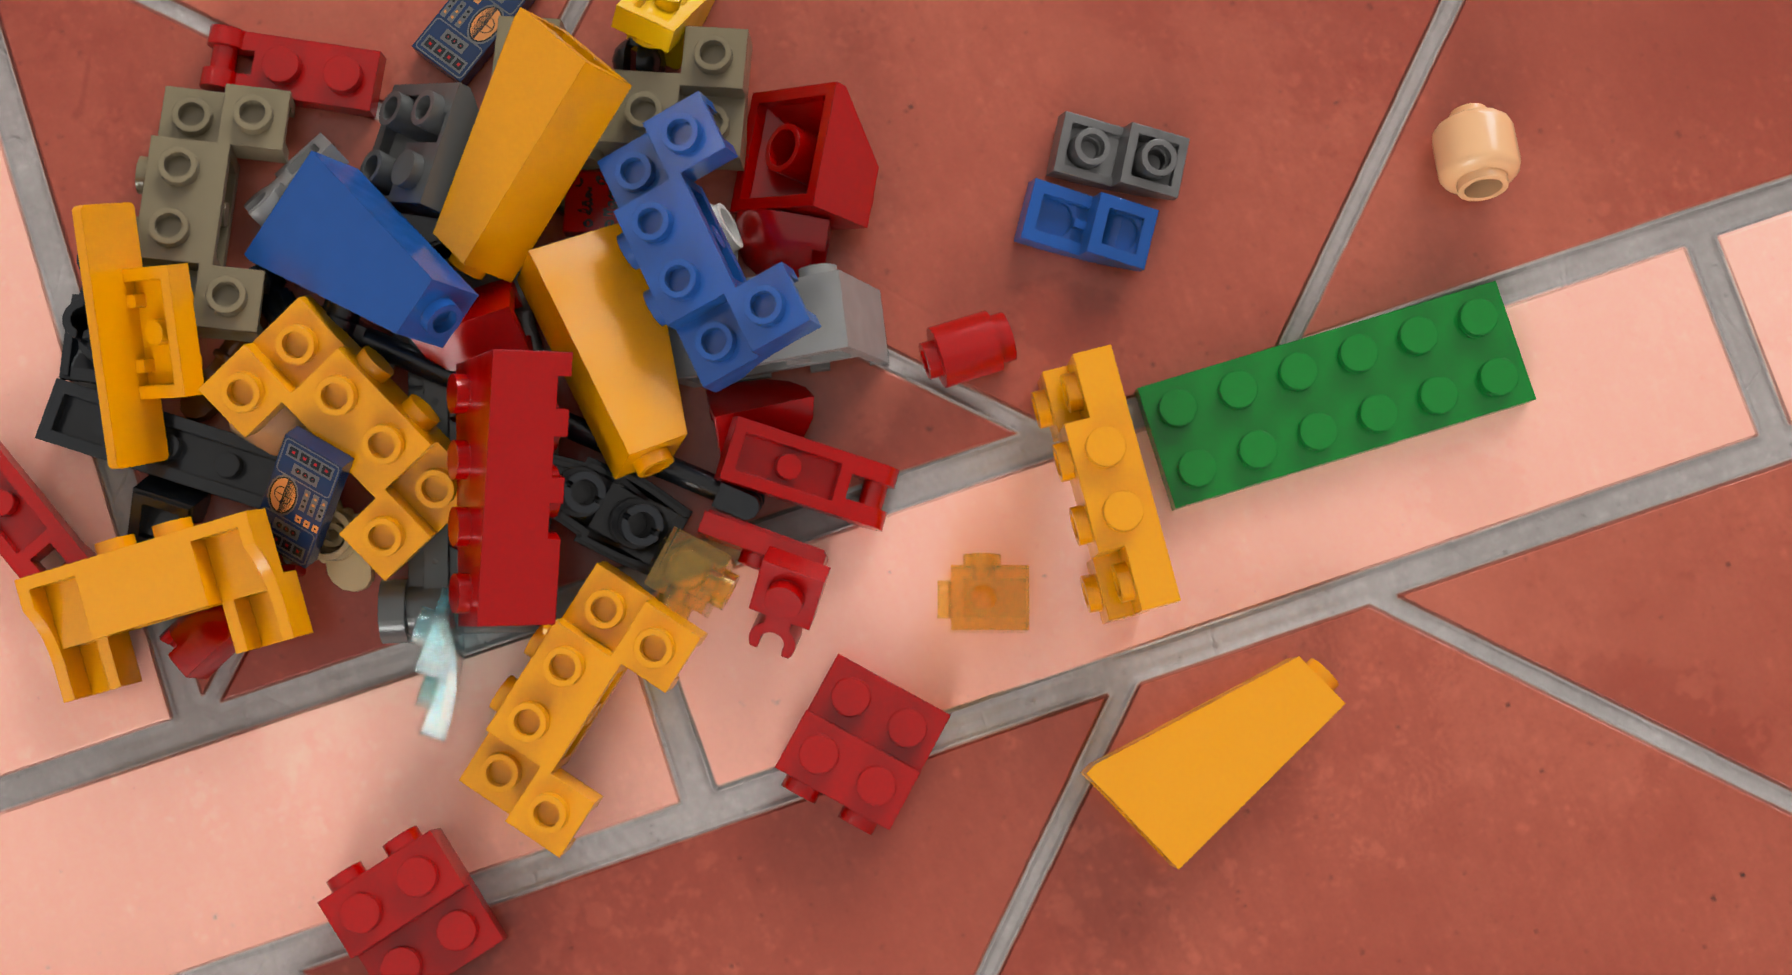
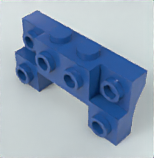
M697 91L643 122L642 124L647 133L598 160L597 163L618 206V209L613 211L623 233L617 235L618 245L628 263L636 270L641 269L649 286V289L643 292L649 311L661 326L667 325L677 331L702 386L713 392H718L744 378L752 369L774 353L821 328L817 316L806 309L794 284L799 280L794 270L785 263L780 262L755 277L746 280L703 188L694 183L696 180L738 157L733 145L723 138L712 116L717 113L712 101Z

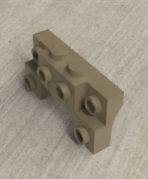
M499 16L492 75L515 16ZM543 18L566 31L561 19ZM686 26L681 73L614 70L630 83L632 87L582 169H599L598 160L647 133L642 124L643 122L699 91L712 101L717 111L712 116L723 138L733 145L738 155L737 158L716 170L744 171L747 147L748 92L753 47L749 30Z
M227 83L225 93L165 86L158 136L151 135L148 157L140 156L136 166V191L138 194H142L139 216H136L143 267L188 263L191 288L194 295L193 304L198 338L253 342L264 331L260 324L264 294H269L271 284L266 271L226 267L240 172L237 158L288 164L289 150L285 142L289 117L294 118L296 109L291 91Z

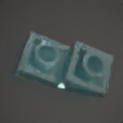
M443 586L435 609L425 606L421 607L409 642L421 647L414 672L425 675L415 702V706L426 709L420 734L441 741L446 740L463 671L465 649L464 627H458V613H452L449 604V588Z

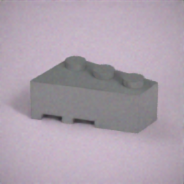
M821 263L800 268L798 270L799 277H797L799 281L794 284L806 309L817 316L821 328L774 353L752 369L744 378L736 382L772 378V372L810 366L811 373L831 371L830 362L859 356L869 360L870 366L888 364L889 355L880 290L839 269L837 270V265ZM668 326L678 383L693 388L703 387L677 331Z

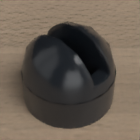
M630 37L621 42L614 51L612 57L614 70H630L631 48L638 46L636 71L665 72L666 60L661 49L643 47L634 42Z

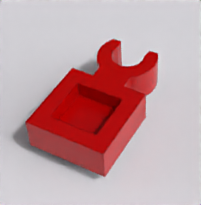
M769 546L762 560L749 609L760 612L749 632V644L757 647L764 633H775L784 642L781 656L787 659L790 658L800 640L802 628L806 630L811 628L831 567Z

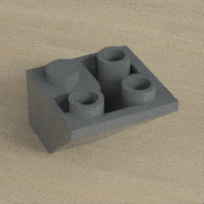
M460 82L394 85L392 92L383 101L379 112L381 126L373 150L365 157L360 171L400 213L439 218L479 112L471 88Z

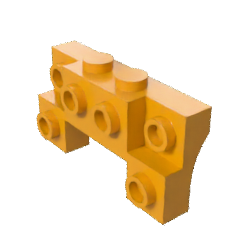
M311 295L298 297L253 342L244 344L198 390L245 438L258 433L286 406L313 435L354 458L350 473L375 499L339 535L386 581L448 524L451 508L457 507V480H451L447 467L448 447L451 440L436 426L440 419L433 408L416 394H411L408 397L390 378L394 375V371L383 356L369 346L361 348L347 332L327 315L326 311Z
M1110 344L1074 353L1067 366L1041 373L1037 382L1039 390L1031 392V401L1039 428L1050 427L1053 442H1060L1052 444V452L1061 482L1070 481L1077 506L1069 508L1071 525L1078 545L1087 544L1091 560L1086 563L1089 574L1080 576L1082 593L1089 613L1099 611L1102 624H1106L1181 601L1112 346Z
M266 509L247 510L196 526L193 524L192 517L171 520L151 527L154 535L153 539L137 543L135 534H129L104 540L94 544L96 556L14 580L22 611L37 629L49 652L63 702L78 700L142 682L129 634L130 631L219 605H223L236 654L314 633L296 570L283 572Z
M602 561L596 563L563 617L557 619L555 625H540L524 650V654L531 659L519 678L510 675L494 695L489 707L496 711V714L486 728V731L489 733L459 778V781L508 813L509 816L505 822L560 858L570 850L576 840L574 836L588 814L598 806L604 797L561 767L568 763L627 669H630L666 693L674 688L680 678L678 676L695 648L703 643L708 633L663 604L641 587L633 578L609 562Z

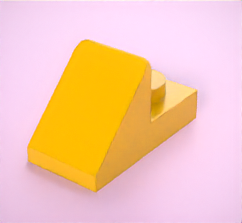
M621 0L616 5L611 27L626 33V39L631 37L634 42L643 47L661 49L665 55L666 65L673 69H679L682 66L686 26L702 27L715 0ZM634 46L631 49L637 52L638 46Z

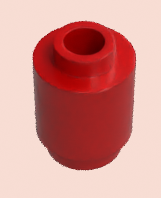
M984 310L928 327L927 341L919 343L920 357L928 378L931 380L939 377L945 388L1003 371L1005 363L1017 359L1014 336L1003 312L989 315Z

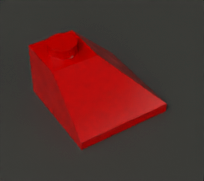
M836 81L753 93L747 120L744 171H737L730 212L736 214L739 211L749 209L775 210L829 219L831 230L868 228L879 166L845 85Z

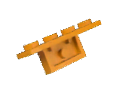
M132 203L74 206L72 216L108 466L111 469H123L165 461L169 457L161 398L202 395L198 389L204 384L203 362L199 348L193 304L194 295L191 288L188 263L143 267L135 207Z

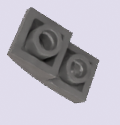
M1065 111L1058 116L1046 176L1119 193L1175 200L1179 195L1190 138L1131 122L1125 127H1120Z

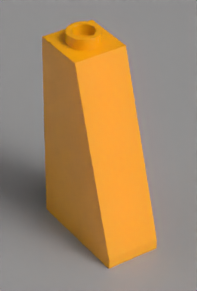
M522 7L518 10L511 24L433 234L452 252L449 257L450 263L463 273L482 280L487 273L512 283L524 263L528 250L533 249L632 87L630 83L570 33Z
M619 223L528 250L517 281L551 351L573 352L572 376L564 377L614 479L637 472L640 478H645L663 471L674 462L673 456L688 433L668 326H661L646 305L643 292L648 290L649 286L641 269H634L624 257L617 242V235L623 233Z
M1300 656L1287 658L1089 763L1080 773L1170 866L1180 869L1346 703L1334 692L1339 686L1338 681L1321 663L1314 658H1310L1306 663Z

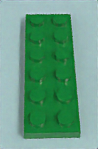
M1496 281L1142 386L1134 392L1172 511L1536 400Z

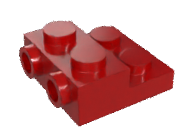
M838 654L775 766L778 770L786 773L781 786L814 804L820 793L843 805L838 817L870 835L873 834L877 825L890 831L951 715Z
M417 825L407 829L382 846L388 857L380 863L366 870L363 863L359 861L329 879L326 883L332 893L317 902L350 958L353 959L358 956L369 975H451L508 938L441 828L429 830L423 835Z

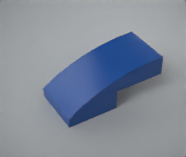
M1035 178L1027 186L1014 242L1083 261L1140 272L1145 269L1159 210L1104 192L1090 196Z

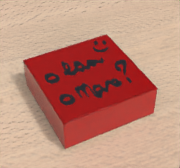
M580 171L566 193L563 232L566 237H574L618 223L613 212L618 209V206L602 172Z

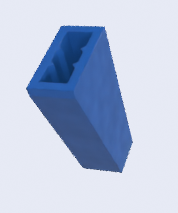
M312 150L244 253L250 262L393 333L441 348L445 346L453 332L459 327L462 319L479 296L358 168Z

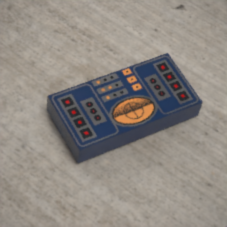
M448 0L412 47L418 55L453 81L468 86L495 51L499 16H515L520 7L528 11L536 0Z
M296 426L285 434L260 509H266L277 552L306 569L318 559L354 458L300 426Z

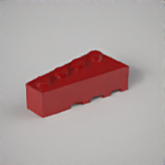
M492 349L456 364V373H452L449 376L447 383V406L450 413H456V440H451L449 444L447 467L451 480H457V507H452L449 512L448 536L450 544L453 547H458V573H453L450 578L449 604L452 613H458V627L555 625L561 539L557 532H548L549 518H555L559 513L561 504H563L565 478L560 475L558 468L553 465V453L558 447L560 437H568L569 409L559 408L557 391L558 376H572L573 352Z

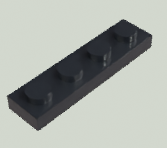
M56 378L35 438L107 461L97 390ZM163 411L169 452L168 459L129 468L260 509L278 456L270 455L234 433Z

